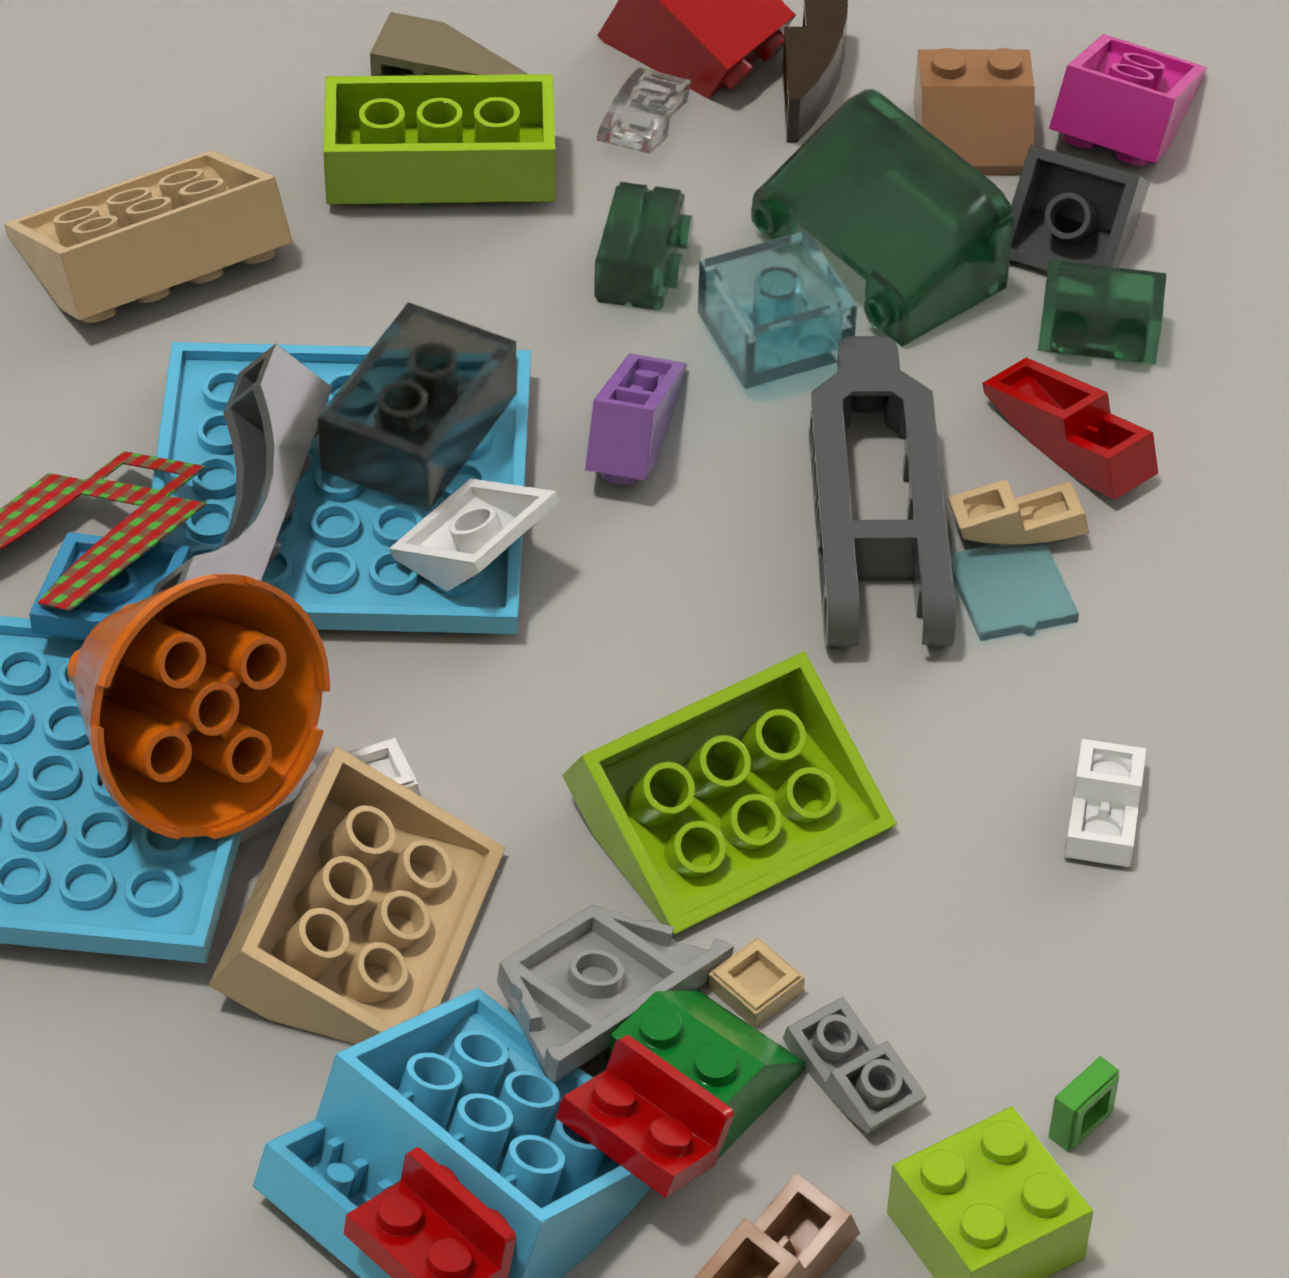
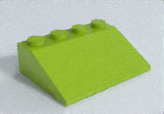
M806 651L582 755L562 775L593 836L661 924L674 927L673 936L897 825Z

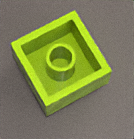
M1013 1106L892 1164L887 1214L934 1278H1048L1085 1259L1094 1210Z

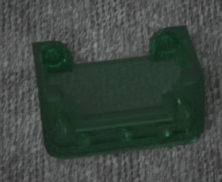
M866 89L845 101L754 192L751 221L758 230L775 240L784 241L796 233L799 224L866 280L864 312L868 321L874 328L883 331L901 347L1007 287L1014 213L1004 192L903 110L874 89Z

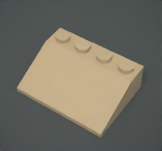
M213 150L4 223L8 237L60 310L86 323H94L111 318L117 314L116 307L135 300L138 303H149L163 299L171 293L170 287L186 281L198 284L215 280L224 274V267L242 261L243 264H256L269 260L276 255V248L293 243L275 176Z
M336 746L303 782L208 986L267 1020L352 1044L362 1042L440 1005L506 847Z

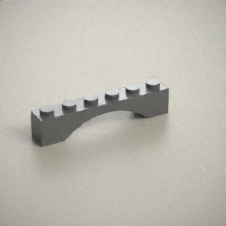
M278 344L273 345L239 372L223 412L232 440L236 465V500L230 524L224 537L215 551L193 556L158 582L154 587L152 595L184 581L211 574H239L262 580L266 567L277 555L281 547V541L277 539L282 524L296 506L297 498L293 496L297 482L311 465L312 456L308 452L313 439L316 438L326 424L328 416L324 413V409L332 390L329 384Z

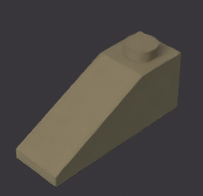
M390 12L370 52L371 76L528 74L444 22Z

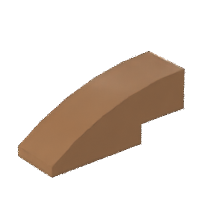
M796 1172L753 1224L746 1218L743 1219L694 1278H821L857 1238L860 1231L848 1211Z

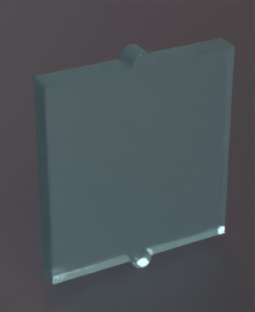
M1046 542L1014 545L989 543L987 547L950 553L953 582L980 641L1019 633L1033 636L1035 631L1039 629L1078 622L1079 612Z

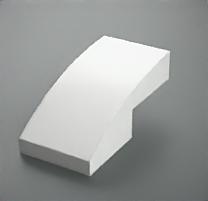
M1081 739L1065 858L1124 867L1131 866L1146 748Z

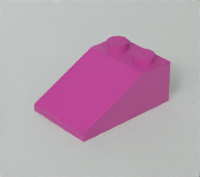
M1102 34L1067 65L1049 129L1063 133L1062 139L1077 147L1090 149L1094 148L1095 144L1115 150L1116 158L1132 165L1146 166L1148 161L1156 164L1167 152L1204 78L1207 67Z

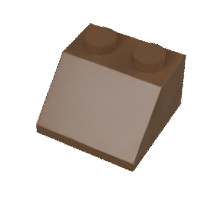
M1008 48L996 50L918 49L913 102L921 175H1021L1030 144L1034 145L1035 85L1030 50H1012Z

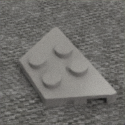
M591 904L500 961L497 984L547 1077L556 1083L611 1046V1034L655 991L696 990L707 983L708 973L732 956L734 946L716 938L713 939L709 950L672 940L674 930L672 926L650 920H634L621 912Z

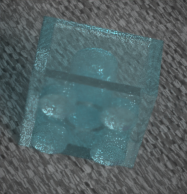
M808 230L699 260L697 312L745 389L837 363L840 340L845 336H855L858 306Z

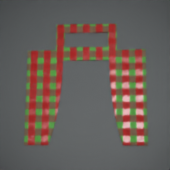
M123 451L86 480L48 473L0 509V550L40 525L80 495L140 506L84 553L37 602L40 605L71 611L207 505L204 502L170 496L204 470L206 466ZM123 464L178 474L176 478L160 490L104 479Z

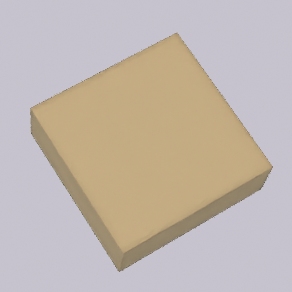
M758 937L708 973V989L754 1028H757L804 992L805 977Z

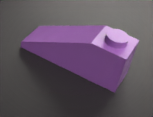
M631 353L626 356L593 401L585 470L602 473V479L616 484H634L638 480H646L657 463L686 374L687 363Z

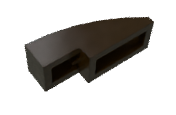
M804 0L802 27H784L782 77L786 142H799L813 127L829 104L837 87L845 58L848 0Z

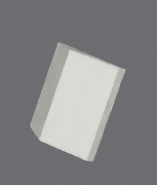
M470 478L393 544L389 550L393 559L448 592L480 573L560 502L557 492L553 490Z

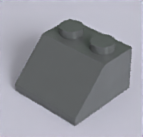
M1030 144L996 256L1107 289L1133 239L1150 182L1136 174Z

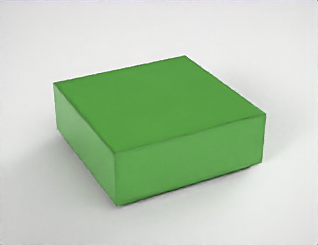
M1100 1056L1057 1094L1054 1099L1048 1138L1065 1151L1073 1150L1108 1118L1114 1109L1119 1082V1069Z

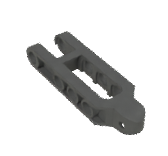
M845 336L839 342L837 373L811 392L812 411L808 433L825 647L858 646L860 633L858 581L913 580L916 617H923L922 645L927 647L953 646L955 638V595L933 391L900 370L898 347L892 338L888 336ZM884 407L886 426L898 433L899 438H905L902 476L903 482H909L907 520H853L845 429L850 426L851 409L869 413Z

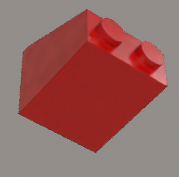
M618 0L597 36L605 44L709 99L725 85L730 90L737 88L754 70L755 66L752 63L758 58H761L765 63L774 58L783 48L784 27L790 25L796 14L782 0Z

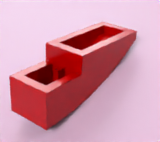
M1027 357L982 383L984 394L1032 445L1060 468L1103 495L1116 500L1158 474L1153 432L1111 414L1107 392Z

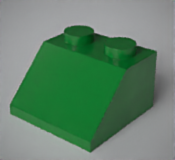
M698 990L655 991L611 1034V1053L615 1042L629 1035L732 1108L734 1117L718 1159L805 1070V1061Z

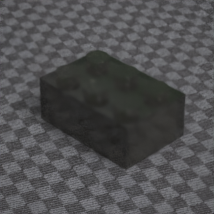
M408 302L317 417L321 470L430 511L516 396V341Z

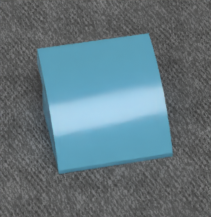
M478 987L336 1053L316 1119L265 1144L253 1183V1187L360 1278L391 1277L343 1234L346 1214L401 1180L405 1154L416 1147H420L438 1164L448 1167L465 1188L488 1208L498 1211L515 1231L516 1242L508 1278H563L602 1243L651 1189L643 1181L556 1119L563 1096L589 1081L592 1077L578 1067L556 1083L548 1078L516 1017Z

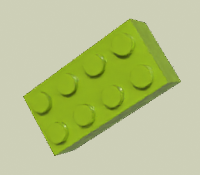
M553 74L325 76L323 157L326 204L555 202Z

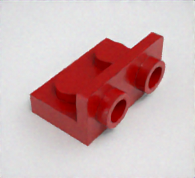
M626 1035L615 1042L605 1071L563 1096L556 1119L664 1198H667L715 1166L733 1120L734 1111L637 1040Z
M416 1147L405 1154L401 1180L346 1214L343 1232L350 1241L391 1278H508L516 1242L515 1231L498 1211L488 1208L459 1182L456 1175L448 1167L438 1164L420 1147Z

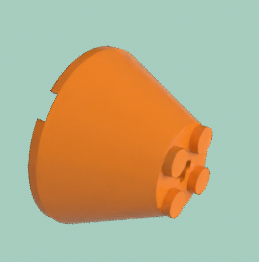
M230 573L200 576L184 581L139 602L127 604L104 618L93 628L86 637L81 649L75 651L70 657L67 666L68 677L74 684L76 700L96 767L106 790L114 802L130 818L147 829L169 838L179 840L180 837L208 836L212 839H218L240 832L260 821L279 806L297 786L310 766L324 730L317 728L323 691L330 692V674L325 648L319 632L308 614L291 596L271 584L249 576Z

